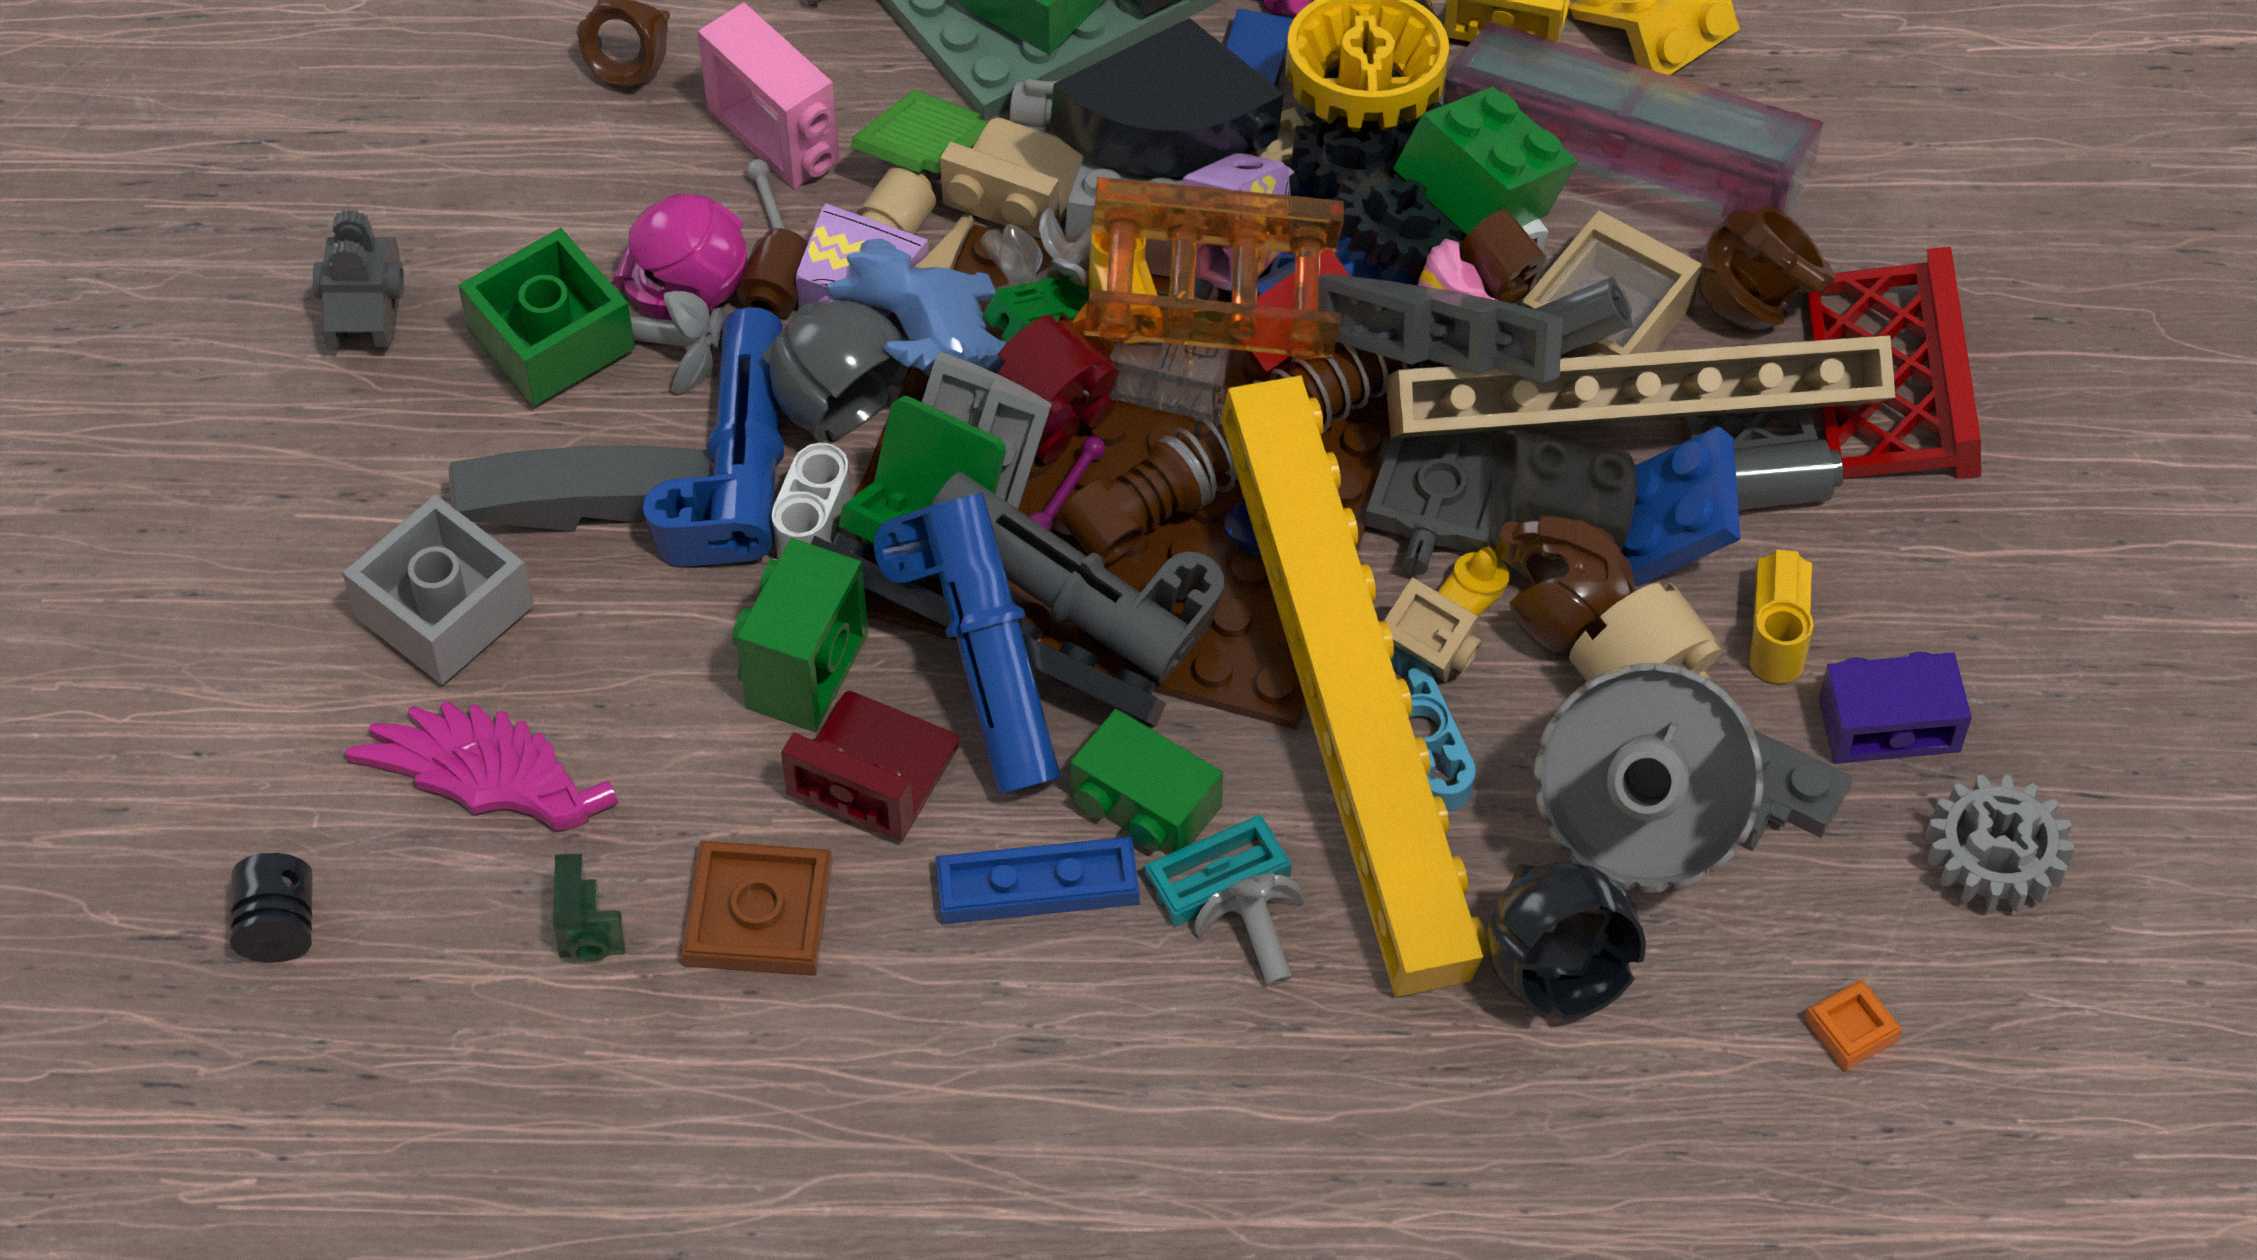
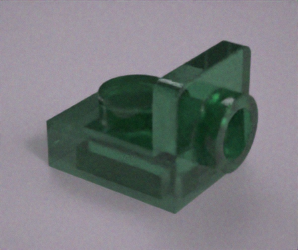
M582 854L555 855L553 927L559 958L574 957L581 961H599L607 956L624 955L626 953V939L622 913L617 910L599 911L597 879H586Z

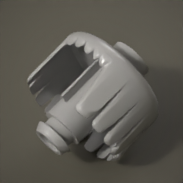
M1661 663L1626 665L1609 670L1586 681L1584 685L1573 692L1560 705L1554 717L1546 726L1540 740V750L1536 756L1534 777L1538 783L1536 792L1537 807L1542 819L1548 820L1547 831L1560 850L1566 849L1568 858L1574 865L1594 867L1617 881L1624 890H1631L1638 886L1639 890L1643 893L1662 892L1670 886L1675 889L1688 887L1703 880L1707 876V872H1715L1723 867L1736 854L1739 844L1744 843L1751 833L1756 821L1757 811L1761 806L1764 788L1762 756L1757 737L1746 715L1734 699L1714 682L1696 672Z

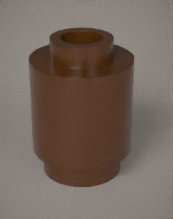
M775 228L767 231L764 237L759 238L755 242L737 287V296L746 308H761L772 312L779 318L786 317L793 312L798 300L796 274L808 245L806 240L791 230Z

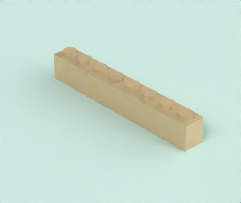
M1890 336L1560 359L1559 378L1546 383L1537 382L1494 368L1476 374L1453 366L1398 370L1386 376L1390 439L1865 405L1896 398Z

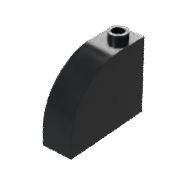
M1188 18L1054 83L1049 130L1078 153L1102 165L1146 176H1187L1232 154H1250L1256 150H1262L1278 140L1284 93L1192 19Z

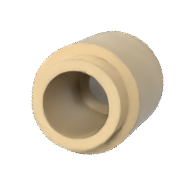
M891 168L885 173L856 214L915 234L935 207L936 197L932 191L930 181L922 173L906 168Z

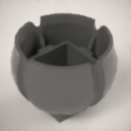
M836 299L803 304L761 355L770 366L772 390L781 411L794 425L810 433L819 442H824L827 439L826 434L832 440H835L864 424L892 399L887 391L888 386H903L912 371V367L905 366L884 350V345L887 341H904L900 331L881 313L870 306L854 301Z

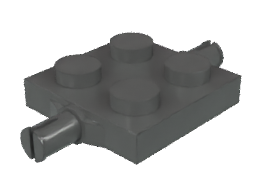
M1480 432L1391 439L1366 509L1364 526L1409 538L1410 541L1401 565L1404 570L1412 573L1417 555L1419 554L1416 575H1422L1427 572L1435 545L1446 546L1469 553L1478 552L1481 548L1489 547L1517 460L1519 446L1490 439Z

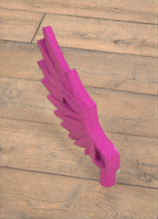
M449 701L443 702L440 705L444 717L415 706L410 707L408 710L409 719L418 728L398 724L372 723L369 728L371 737L384 744H365L349 747L345 750L349 763L372 766L414 777L417 789L447 796L461 803L473 815L492 810L512 809L536 817L554 831H564L579 827L589 821L588 816L618 804L609 780L578 792L571 778L563 770L562 764L556 762L553 746L550 742L546 741L545 735L535 733L532 739L525 721L516 722L515 729H513L509 717L504 711L496 713L494 724L479 705L469 707L471 720Z

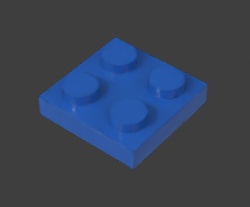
M1717 426L1617 474L1621 553L1629 560L1632 566L1635 586L1638 587L1741 540L1733 437L1721 427Z

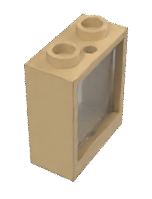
M1598 210L1523 299L1521 306L1535 309L1597 282L1614 277L1620 288L1625 291L1630 303L1633 327L1568 353L1563 358L1655 352L1695 303L1702 263Z

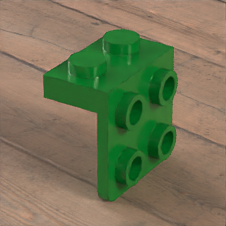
M901 396L890 407L875 480L843 505L838 527L860 536L865 543L874 546L875 534L882 523L930 507L945 483L958 472H963L996 495L1006 454L1004 442L988 432L914 398Z

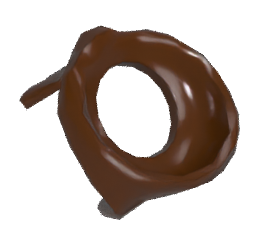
M598 0L597 5L586 15V19L579 23L576 31L584 61L597 77L608 84L631 87L649 83L657 75L666 55L669 11L658 10L653 6L634 0ZM611 19H621L636 29L640 37L641 48L634 60L627 63L616 62L609 59L602 52V41L598 32L604 22Z

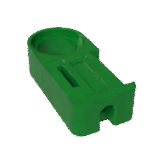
M1054 277L997 289L983 316L992 327H1001L1004 331L1002 338L1008 342L1025 326L1048 314L1057 322L1059 321L1060 314L1066 315L1073 321L1092 294L1087 288L1084 289L1072 283L1069 278Z

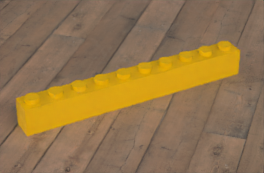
M1302 375L1228 388L1220 418L1394 997L1471 982L1483 956L1487 953L1485 930L1479 917L1470 916L1464 896L1468 892L1466 869L1462 859L1459 856L1452 857L1445 836L1449 832L1447 809L1440 796L1433 797L1427 778L1431 768L1428 748L1422 737L1415 738L1409 717L1412 714L1410 691L1406 681L1403 678L1396 679L1390 660L1394 655L1391 630L1386 621H1378L1373 605L1376 598L1374 576L1368 564H1360L1355 545L1358 543L1356 519L1351 508L1343 509L1338 493L1341 485L1338 461L1333 452H1325L1320 436L1323 433V416L1317 398L1308 397Z

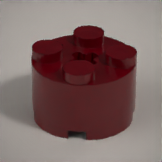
M1050 314L1034 320L1013 336L997 354L1005 362L998 371V375L1023 386L1052 404L1036 456L1043 463H1050L1057 459L1069 445L1070 439L1085 425L1089 428L1097 427L1107 419L1115 408L1116 401L1110 396V393L1119 374L1116 363L1066 315L1060 314L1058 322Z

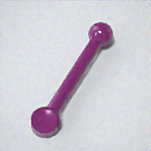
M1091 436L1083 441L1081 446L1082 455L1043 512L1032 514L1029 518L1050 532H1053L1052 519L1091 462L1100 459L1104 455L1106 448L1102 439Z

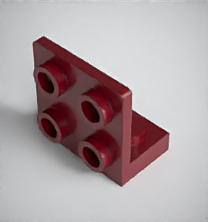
M846 691L815 740L793 732L782 749L781 757L786 794L903 842L958 750L959 736L954 732L856 692Z

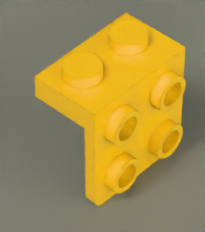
M1577 0L1570 5V11L1575 20L1625 29L1642 81L1655 84L1740 30L1731 0Z

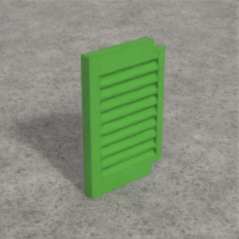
M914 89L854 135L851 148L917 173L924 169L939 173L941 172L940 157L950 141L970 148L977 142L988 122L981 120L980 113Z

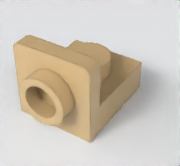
M1413 577L1384 620L1391 630L1393 644L1433 668L1434 676L1445 683L1455 669L1464 673L1469 668L1483 643V640L1476 637L1479 632L1477 615Z

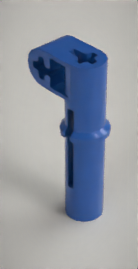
M742 308L727 315L723 321L716 429L708 437V455L714 463L713 476L678 478L664 481L653 487L645 497L643 511L656 552L664 562L672 566L686 567L747 562L765 556L771 549V516L774 506L775 469L784 458V440L779 432H777L779 404L772 390L770 366L761 357L783 330V324L779 317L770 311L761 308Z
M984 493L939 503L882 523L875 534L874 552L880 570L889 580L895 583H906L935 575L939 576L951 620L945 630L947 638H956L998 794L1061 777L1018 619L1024 618L1026 615L1024 609L1013 602Z

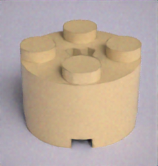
M1660 582L1631 593L1610 607L1600 616L1607 627L1593 640L1585 631L1574 644L1569 656L1570 662L1585 681L1609 670L1639 663L1674 665L1696 672L1712 681L1706 671L1721 656L1722 650L1720 642L1677 587L1669 582L1667 590H1665Z

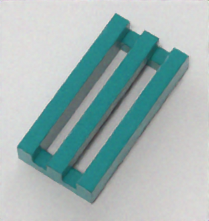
M1259 814L1145 864L1144 878L1150 887L1154 886L1156 898L1161 907L1166 906L1168 918L1175 928L1197 918L1200 910L1211 896L1226 890L1229 885L1249 876L1273 872L1274 875L1289 877L1291 876L1292 864L1264 818ZM1255 840H1259L1261 843L1231 858L1225 856L1206 865V869L1172 884L1168 880Z

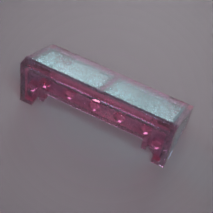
M1491 21L1486 24L1454 61L1445 79L1443 105L1493 86L1498 91L1513 98L1518 104L1519 109L1541 129L1554 134L1560 140L1562 147L1577 160L1722 204L1724 207L1721 222L1733 210H1747L1756 213L1758 209L1764 206L1779 209L1792 218L1816 161L1823 121L1797 112L1783 110Z

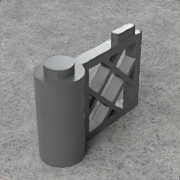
M1808 409L1760 412L1750 423L1733 414L1699 416L1700 419L1698 417L1680 418L1687 441L1707 432L1712 425L1719 426L1738 436L1734 440L1739 511L1827 501L1832 498L1834 487H1840L1843 483V465L1840 453L1837 449L1830 450L1826 440L1823 438L1818 439ZM1772 418H1775L1796 428L1797 435L1778 437L1763 428Z

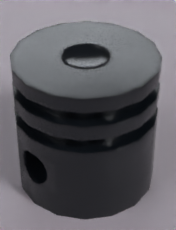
M260 853L246 857L236 863L231 877L232 917L230 918L231 948L239 956L265 963L284 962L296 959L309 950L312 945L313 874L312 868L304 860L282 853ZM281 876L287 877L292 883L286 885L282 881Z

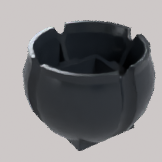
M1553 862L1540 866L1519 864L1510 885L1499 897L1498 906L1491 914L1487 930V948L1495 975L1513 998L1544 1018L1550 1015L1551 1010L1560 1015L1563 1020H1573L1589 1016L1604 1009L1618 999L1635 980L1629 963L1643 962L1645 957L1646 939L1643 928L1640 925L1635 904L1617 881L1600 870L1586 865H1573L1572 863ZM1556 924L1553 933L1546 932L1548 929H1550L1552 926Z

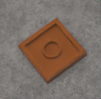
M700 840L682 950L683 965L685 967L816 976L833 863L832 851L830 849Z

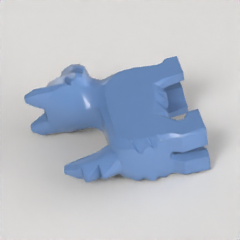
M880 238L866 240L861 244L860 252L849 254L847 256L849 265L846 278L827 285L828 292L835 299L854 301L870 306L873 309L895 313L900 319L908 341H887L884 345V350L905 366L919 368L928 377H930L935 358L940 351L994 373H998L1005 363L997 354L1007 342L1005 340H998L985 330V318L981 311L982 307L978 303V301H991L996 292L989 275L986 273L977 272L975 275H969L947 268L914 267L910 265V255L897 250L895 245Z

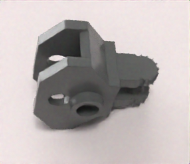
M342 210V213H337L336 217H334L332 227L334 235L333 237H327L324 261L315 262L313 268V291L316 299H322L323 335L326 346L339 347L346 339V333H372L375 347H388L394 339L398 303L404 294V269L402 262H400L396 237H374L368 217H365L363 213H358L357 210Z

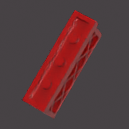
M1951 246L1927 249L1926 263L1834 273L1835 280L1822 294L1818 291L1811 293L1807 291L1813 341L1839 339L1842 335L1848 338L1875 337L1854 324L1870 308L1892 320L1877 336H1890L1892 341L1906 328L1925 340L1910 357L1891 346L1893 365L1899 368L1894 373L1895 391L1910 376L1932 388V391L1917 406L1895 393L1896 398L1875 404L1862 405L1855 413L1845 406L1822 408L1826 442L1830 450L1837 449L1841 456L1840 447L1856 431L1878 444L1869 455L1845 458L1841 456L1843 479L1955 467L1956 479L1981 477V436ZM1917 284L1918 295L1904 309L1882 297L1891 287ZM1847 293L1858 301L1841 316L1822 305L1821 295ZM1920 311L1922 320L1915 317ZM1824 323L1831 327L1826 332ZM1927 359L1929 368L1922 365ZM1883 403L1906 416L1890 433L1867 421ZM1934 408H1935L1936 417H1934L1933 415L1929 414ZM1837 419L1844 423L1839 429ZM1919 424L1939 437L1940 447L1915 450L1903 443L1902 440Z

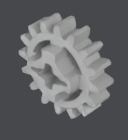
M1984 774L1977 775L1973 791H1970L1966 786L1958 782L1953 785L1949 800L1943 798L1938 800L1933 817L1930 820L1925 841L1932 844L1927 859L1928 863L1933 866H1944L1940 879L1943 887L1957 882L1964 886L1961 901L1968 903L1976 894L1984 896L1987 911L1994 912L1999 899H2008L2010 906L2015 912L2022 911L2027 895L2041 904L2046 901L2051 886H2061L2074 851L2075 844L2067 841L2072 827L2070 820H2054L2059 802L2056 799L2047 800L2043 803L2038 802L2035 799L2038 785L2034 783L2029 784L2022 792L2015 790L2012 776L2006 774L2001 781L2000 787H1991L1989 780ZM1959 826L1964 829L1961 837L1965 842L1963 846H1960L1957 837V828ZM2036 839H2038L2042 850V858L2040 860L2036 857L2039 847L2034 842Z

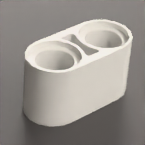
M829 443L811 444L800 450L793 459L773 506L771 516L778 560L790 538L811 544L814 536H817L833 544L841 527L838 526L842 507L852 499L849 463L846 454L839 447Z

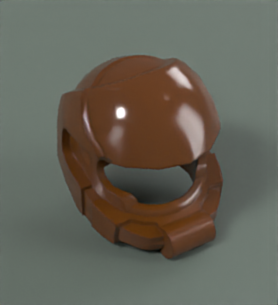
M1764 206L1758 209L1756 213L1747 210H1733L1715 228L1700 258L1702 266L1698 284L1700 294L1709 309L1720 318L1742 330L1770 329L1783 324V318H1786L1787 315L1786 306L1799 292L1805 293L1806 291L1810 293L1818 291L1822 294L1835 280V275L1829 263L1823 259L1817 246L1800 225L1779 209Z
M1541 516L1539 521L1522 523L1510 521L1501 527L1494 546L1497 557L1502 561H1507L1512 568L1522 574L1523 580L1531 584L1527 590L1519 592L1510 601L1511 613L1521 630L1536 644L1546 650L1559 655H1570L1574 644L1585 631L1593 640L1607 627L1600 616L1617 602L1636 591L1633 570L1629 560L1620 552L1614 537L1600 528L1593 527L1585 521L1554 516ZM1540 552L1543 557H1559L1566 562V564H1558L1555 562L1545 560L1536 555L1535 553Z

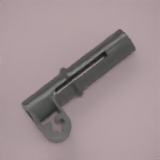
M963 472L954 474L945 483L931 504L933 506L961 497L984 493L1007 580L1052 609L1050 618L1056 623L1071 622L1159 683H1163L1171 676L1208 631L1215 618L1224 589V575L1220 566L1212 558L1202 553L1183 552L1174 555L1166 561L1146 587L1139 592L1105 569L1102 556L1094 552L1089 556L1084 555ZM1176 599L1180 601L1186 599L1181 619L1172 614Z

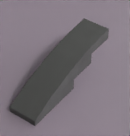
M1324 274L1318 278L1316 336L1409 364L1429 359L1476 374L1494 368L1541 383L1559 378L1563 329L1562 316L1507 302L1399 282L1335 274Z
M579 446L519 451L451 462L448 469L451 506L470 521L574 532L581 517L642 523L645 517L643 503L646 495L653 487L672 479L712 476L708 450L656 446Z

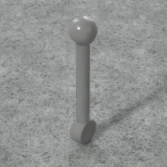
M755 159L748 164L747 175L758 186L772 229H785L767 180L770 172L769 166L765 161Z

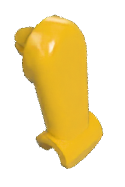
M1484 547L1478 552L1466 553L1459 557L1454 564L1453 571L1437 592L1479 616L1504 594L1509 583V570L1491 547Z

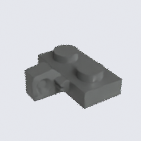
M1754 730L1762 756L1763 796L1753 829L1746 841L1739 845L1753 851L1771 821L1783 827L1789 822L1822 838L1849 792L1853 776Z

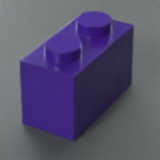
M1914 652L1903 657L1876 660L1856 657L1839 663L1827 664L1818 699L1834 764L1959 753L1962 750L1972 718L1955 652L1942 654Z

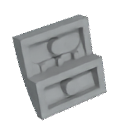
M940 351L935 358L922 403L988 432L1004 442L1006 454L996 495L1016 509H1019L1052 404L1003 376Z

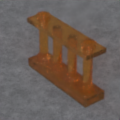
M1097 177L1091 212L1090 233L1110 235L1107 291L1090 289L1084 323V335L1103 337L1116 342L1140 340L1286 354L1298 359H1313L1316 357L1332 359L1341 325V313L1319 311L1318 278L1320 276V254L1328 248H1331L1334 254L1336 253L1343 225L1344 201ZM1135 238L1172 242L1169 297L1132 293ZM1197 244L1234 248L1231 303L1194 299ZM1258 250L1295 254L1294 309L1256 305Z

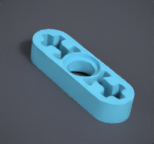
M1394 645V655L1390 659L1393 669H1396L1400 676H1408L1407 685L1412 700V714L1409 718L1425 716L1432 719L1439 727V730L1434 735L1423 738L1430 757L1431 768L1427 778L1433 797L1440 796L1443 799L1447 812L1460 809L1468 803L1473 794L1476 772L1473 759L1428 665ZM1440 753V765L1448 778L1456 777L1455 785L1447 786L1442 778L1434 779V757Z

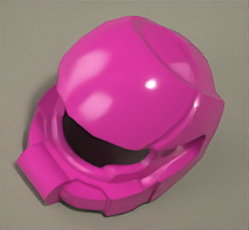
M677 193L665 197L647 207L629 229V249H625L622 253L613 283L617 288L626 292L628 299L638 307L639 313L648 317L672 321L664 301V294L672 291H686L695 294L707 304L710 313L733 294L746 268L747 250L741 231L743 222L723 205L705 196ZM647 271H651L654 277L663 280L665 285L658 286L650 279L647 280L645 276Z

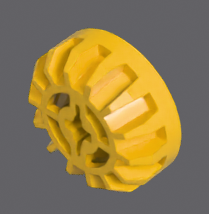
M1315 0L1304 7L1290 25L1287 38L1286 80L1293 85V95L1308 110L1315 108L1316 115L1325 123L1331 124L1340 115L1348 119V127L1351 131L1359 132L1362 121L1377 120L1381 131L1384 132L1397 125L1398 117L1410 123L1422 116L1423 113H1426V108L1439 100L1443 93L1446 77L1449 40L1446 30L1439 19L1426 7L1414 0ZM1340 64L1339 78H1325L1333 67ZM1392 70H1396L1401 77H1392Z

